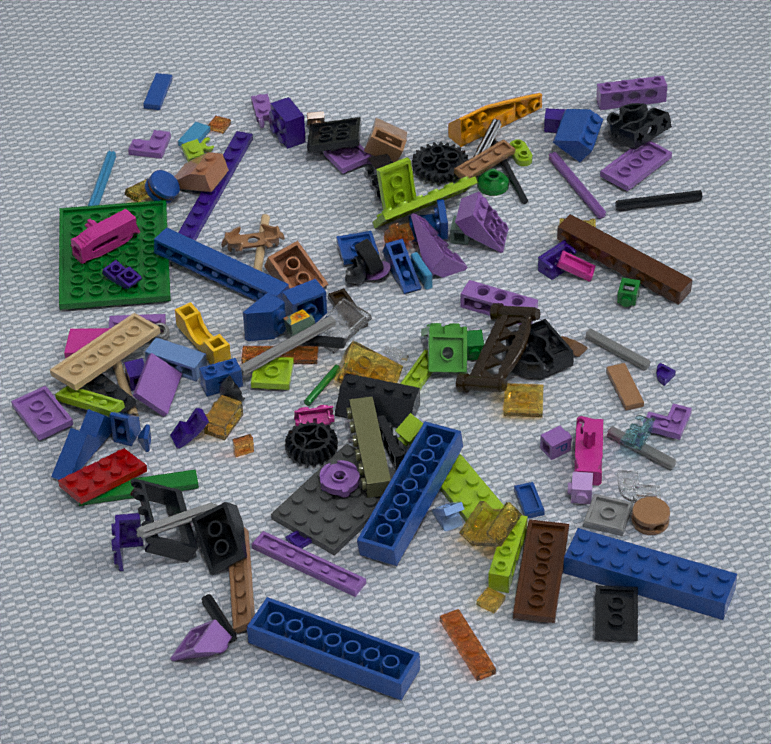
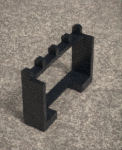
M136 478L131 480V486L134 489L130 495L141 502L138 513L145 517V521L141 524L142 526L154 522L149 501L166 505L169 517L187 511L182 490ZM191 522L178 526L182 538L181 541L159 537L158 534L145 538L148 543L145 552L188 562L198 549Z

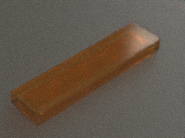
M243 346L242 364L274 346ZM297 346L279 357L294 358V364H318L319 350L317 346Z

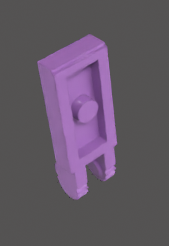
M268 94L251 96L254 113L260 128H264V121L269 120V124H272L269 115L271 107Z

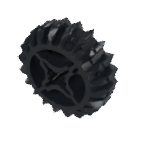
M307 420L306 424L300 422L299 426H293L292 430H288L285 438V450L288 457L293 460V463L298 462L299 466L306 464L307 468L309 465H314L315 468L317 464L324 465V462L332 458L338 449V438L334 429H331L330 425L325 426L323 422L317 424L316 420L313 423H309Z

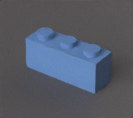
M155 338L145 351L146 360L148 355L153 353L181 372V377L192 381L199 379V368L207 366L206 353L160 338Z

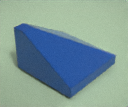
M146 424L138 435V441L145 452H149L152 438L150 426Z

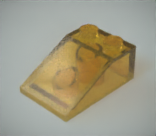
M353 340L343 353L334 380L342 383L345 374L348 373L397 383L403 366Z

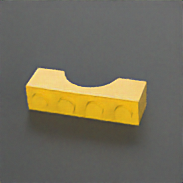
M191 302L174 309L176 326L199 351L206 353V359L210 364L231 359L230 344L221 334L213 336L208 331L201 313Z

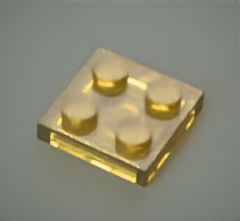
M507 383V389L504 392V416L543 418L544 385Z

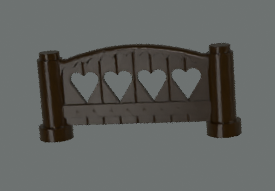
M493 303L490 308V318L495 324L471 373L458 374L456 378L457 391L464 393L469 391L499 393L506 391L507 381L505 379L519 362L528 343L531 323L540 319V309L536 307L504 306L503 303ZM522 323L517 332H511L507 328ZM515 337L510 346H505L501 343L503 340ZM508 351L505 355L506 358L502 361L494 357V355ZM502 365L501 368L498 369L499 372L496 375H492L487 371L488 369Z

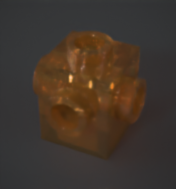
M398 222L388 226L389 229L384 231L385 243L403 239L406 246V243L414 240L409 222L399 225Z

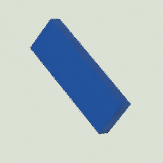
M155 74L143 103L144 109H161L173 80L171 74Z

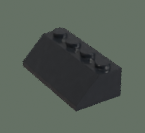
M346 373L340 385L335 416L347 418L346 408L350 407L349 399L373 397L377 417L384 415L387 422H391L392 428H398L410 413L416 416L420 406V388Z

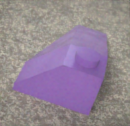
M412 213L411 218L422 260L432 275L435 276L436 274L443 278L465 271L468 267L456 252L453 253L447 248L449 244L437 236L438 232L425 218Z

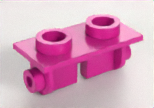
M319 405L317 408L311 409L308 407L299 408L294 411L295 425L299 426L300 422L306 424L307 420L309 423L317 420V424L323 422L324 425H331V422H335L333 406Z

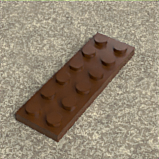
M529 519L513 619L555 623L569 524Z

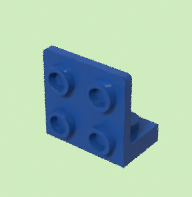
M444 199L437 200L434 214L419 216L425 218L438 232L437 236L445 240L448 239L446 208ZM409 216L412 242H418L412 218Z

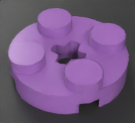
M340 460L337 461V464L332 465L330 462L320 471L321 489L330 494L348 497L359 486L360 474L357 471V467L351 462Z

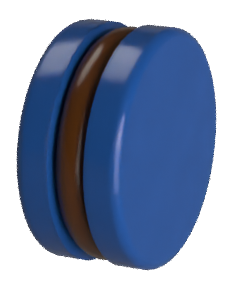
M156 170L146 180L145 190L152 200H166V203L169 204L178 195L180 185L171 173L164 170Z

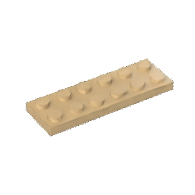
M133 313L51 368L50 374L77 391L161 333L160 327Z

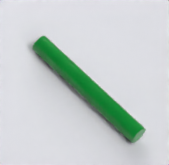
M334 365L304 400L307 406L312 404L341 370L339 365Z

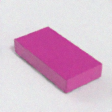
M562 251L557 267L589 282L593 277L596 267L566 251Z

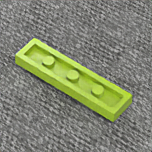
M65 386L55 394L59 402L86 410L89 409L110 417L111 412H120L125 408L124 401L81 388L75 391L71 387Z

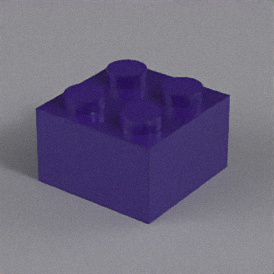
M287 97L270 103L271 111H269V115L272 121L270 128L272 133L276 134L280 143H283L287 149L306 143L304 115L294 102Z

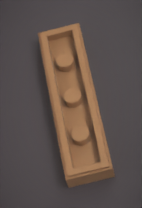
M503 139L456 167L454 173L460 179L466 176L469 179L477 177L515 154L516 149Z

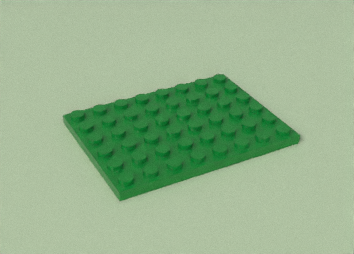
M166 200L59 208L60 310L171 301L169 260L154 253V239L164 229L168 228ZM124 209H127L136 217V224L140 233L138 235L133 233V237L127 243L100 257L87 260L83 264L73 256L71 239L87 229L85 224L88 223V219L99 223ZM117 260L125 268L130 266L142 277V280L127 289L108 279L102 274V271L109 264Z

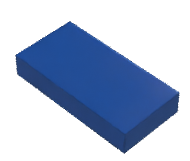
M534 482L514 485V492L524 516H528L529 519L545 515V510Z

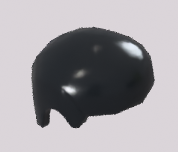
M355 256L354 259H351L354 265L346 269L345 282L347 284H360L366 279L368 274V267L364 259L360 256Z
M230 375L220 383L219 393L224 401L235 406L245 400V397L241 395V390Z

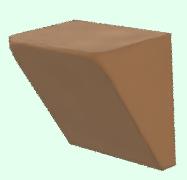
M561 336L573 350V355L579 357L588 349L576 340Z

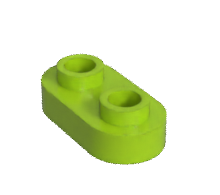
M515 139L509 143L516 149L515 154L512 155L515 163L523 167L529 166L532 163L533 155L526 143L520 139Z

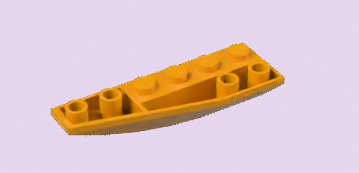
M542 94L524 95L485 105L448 123V137L460 147L471 143L485 135L493 119H499L501 127L542 108Z

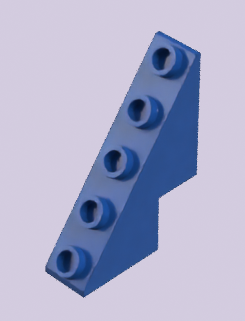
M88 409L80 430L70 429L51 477L60 480L80 470L112 433L110 417Z

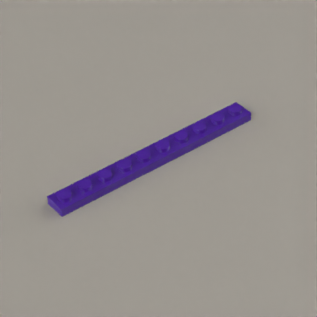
M236 131L223 154L229 171L212 192H201L178 233L196 241L253 140V134Z

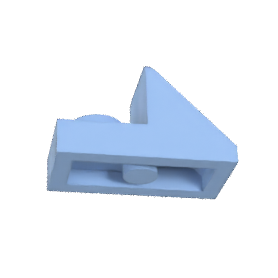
M451 502L431 509L444 531H449L463 525L459 511L464 510L462 502Z

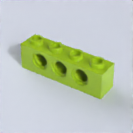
M507 513L489 570V590L509 593L526 538L528 516Z

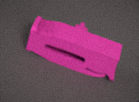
M124 209L99 223L88 219V223L85 224L87 229L71 239L73 256L83 264L87 260L100 257L127 243L133 237V233L136 235L140 233L136 224V217L127 209Z
M579 416L576 421L574 472L593 473L592 485L599 486L602 483L604 419Z

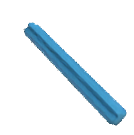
M108 151L105 156L88 206L100 204L116 159L115 151Z

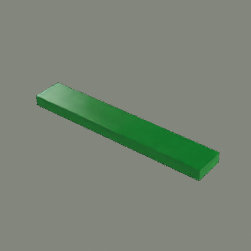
M196 469L136 478L182 491L199 488ZM131 480L83 504L79 503V506L134 498L130 495L134 487L131 486Z

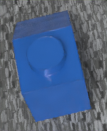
M111 412L110 421L113 441L132 446L141 431L139 417L121 412Z

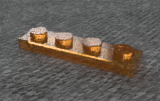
M456 609L440 615L442 626L476 681L495 675L496 667L460 610Z

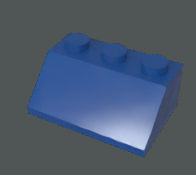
M566 109L553 143L578 162H581L592 152L604 119L590 109Z

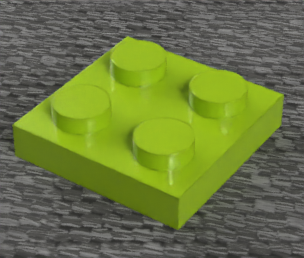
M277 357L254 370L251 378V388L289 390L294 358Z

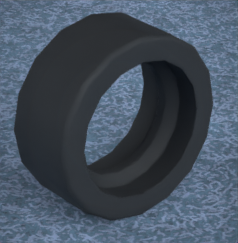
M368 239L354 246L357 255L364 259L368 267V273L371 276L384 269L377 251Z

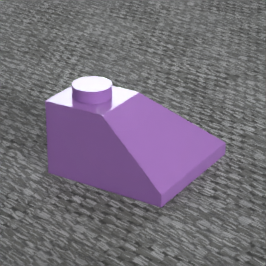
M214 619L191 628L170 659L178 661L209 657L217 653L222 654L228 648L227 643L232 636Z

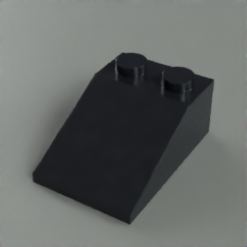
M224 502L192 518L211 575L247 558L244 524L237 505Z

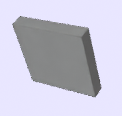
M594 494L585 516L583 527L623 536L632 512L633 502Z

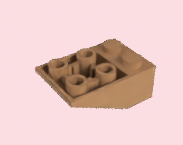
M375 118L364 151L373 156L388 154L394 163L399 160L407 141V131Z

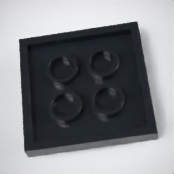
M361 117L310 124L307 142L308 153H321L325 150L336 151L340 148L359 146L362 125Z

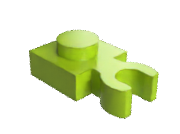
M209 137L204 138L201 143H199L198 139L181 145V149L188 162L204 155V151L211 152L214 149L213 145L206 146V143L210 142Z

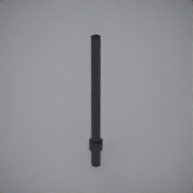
M494 138L491 146L495 145L499 141H496V139ZM507 159L503 160L500 163L522 204L528 203V199Z

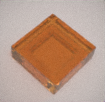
M215 115L208 126H210L211 131L224 134L231 125V119Z
M251 434L232 439L235 457L254 452V442Z

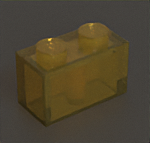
M221 395L213 403L208 414H205L209 423L204 428V434L225 441L243 416L242 401Z

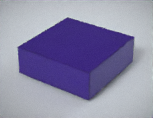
M298 531L285 537L288 543L301 549L312 543L310 538L307 537L305 539L299 535Z

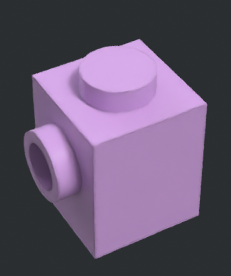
M573 472L572 483L568 482L567 494L571 495V503H591L593 473Z

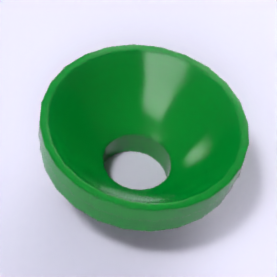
M496 169L484 172L477 181L478 190L485 195L498 196L504 194L509 189L508 177Z

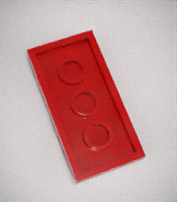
M123 448L58 480V483L62 490L77 502L83 504L147 472V465Z

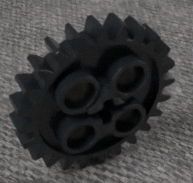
M433 142L432 146L426 144V148L421 146L420 150H416V154H413L412 167L415 175H419V179L425 177V182L431 180L432 184L435 181L441 184V181H444L448 184V180L454 182V178L460 179L454 173V169L469 159L468 155H465V150L461 151V147L456 148V144L449 146V142L445 145L440 142L437 145Z

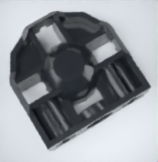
M644 103L623 105L619 108V114L611 112L606 119L611 141L633 149H637L672 127L668 112L655 107L648 110L647 105Z
M543 319L531 324L528 339L529 346H526L512 372L515 375L518 374L526 378L543 379L573 366V350L550 323ZM515 337L506 339V346L512 345V340ZM543 363L549 367L548 371L544 369Z

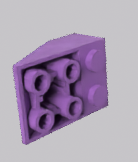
M479 191L462 198L455 223L465 235L502 253L509 230L507 224L502 221L497 211L493 210L487 199Z

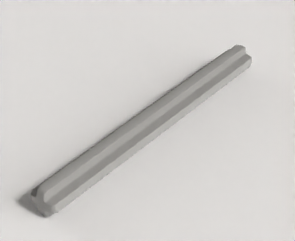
M328 316L239 365L242 375L249 374L336 325L335 318Z
M211 502L138 527L136 535L138 538L144 539L190 523L192 518L216 507L217 504Z

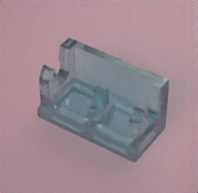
M637 415L635 419L641 420L643 425L639 426L632 423L621 438L620 443L641 450L651 435L656 418L652 417L650 419Z

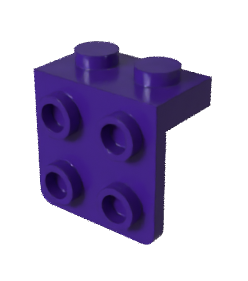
M139 513L115 515V523L111 524L112 536H115L112 539V551H116L114 553V564L119 566V571H124L123 548L144 546V540L136 535L138 533L137 528L141 527Z

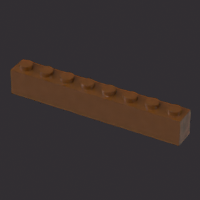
M571 214L558 226V240L561 242L563 240L566 241L568 245L577 251L597 260L623 276L641 280V285L667 298L669 301L679 305L691 292L693 279Z

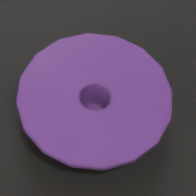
M382 261L384 269L372 276L368 273L366 278L377 280L384 277L390 271V264Z

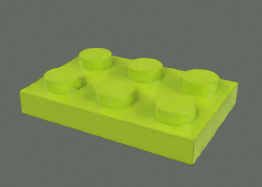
M406 157L376 169L383 210L390 207L393 209L398 204L404 201L410 202L416 197L411 159Z

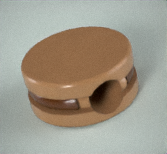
M644 497L635 502L632 508V525L637 531L646 535H657L668 528L670 508L665 501L656 497Z

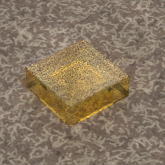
M487 587L476 600V605L495 613L505 601V595Z

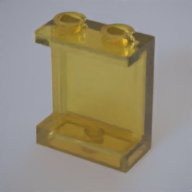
M480 501L459 534L471 546L501 547L522 514L510 502H506L502 509H492L485 501Z

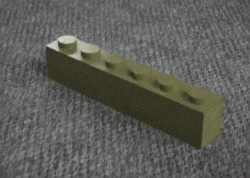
M373 397L349 399L350 407L346 408L347 419H351L349 422L350 433H354L352 435L353 447H357L355 449L356 461H360L358 472L360 476L363 475V478H361L362 490H366L367 498L382 496L391 478Z

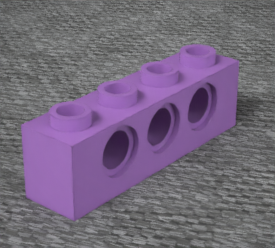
M664 76L597 84L596 101L600 110L620 108L631 103L666 102L667 83Z
M472 280L468 281L460 294L461 308L490 316V308L493 303H503L504 306L536 307L538 309L537 299Z

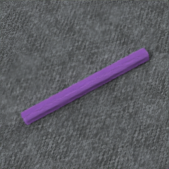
M550 153L549 160L597 218L605 217V209L558 153Z

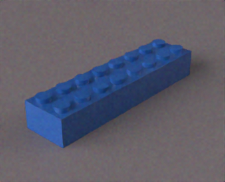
M426 421L423 423L357 538L361 556L395 566L398 565L463 448L461 431Z
M580 528L577 529L564 556V574L605 586L638 587L639 596L724 620L736 590L737 573Z
M269 597L265 599L247 626L248 643L401 701L420 671V653Z

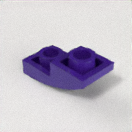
M117 260L109 264L102 271V274L108 279L127 289L142 280V277L130 266L125 268Z

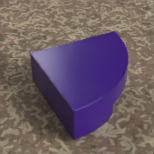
M659 363L656 377L665 386L675 376L676 371Z

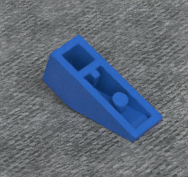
M403 239L386 243L382 253L386 262L390 264V272L402 292L406 294L420 290L421 285Z

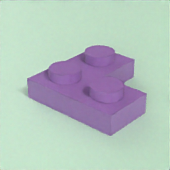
M154 130L149 141L133 139L128 149L129 155L162 159L171 139V132Z
M673 403L668 416L648 412L642 430L680 440L692 414V408Z

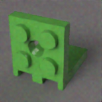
M430 323L427 327L421 329V337H428V372L467 373V327H460L458 323H450L445 326H441V323ZM444 348L451 349V358L447 359L443 356Z

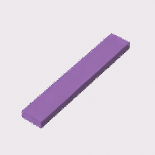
M262 531L252 543V549L354 597L366 585V578L265 531Z

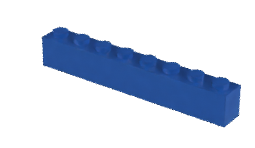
M169 228L164 229L154 239V253L255 301H258L268 292L283 300L282 292L289 289V284Z

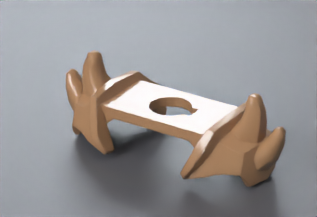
M262 223L261 226L265 231L243 235L239 234L241 230L239 226L230 232H225L221 247L224 248L227 245L229 252H232V248H235L236 251L262 246L269 248L273 246V243L275 246H278L279 238L284 240L285 237L278 226L274 227ZM250 238L260 239L256 243L248 242Z

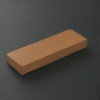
M621 363L607 366L606 372L625 411L644 407V401L626 364Z

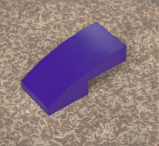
M195 408L187 422L179 421L170 436L176 448L180 449L192 441L209 423L202 409Z

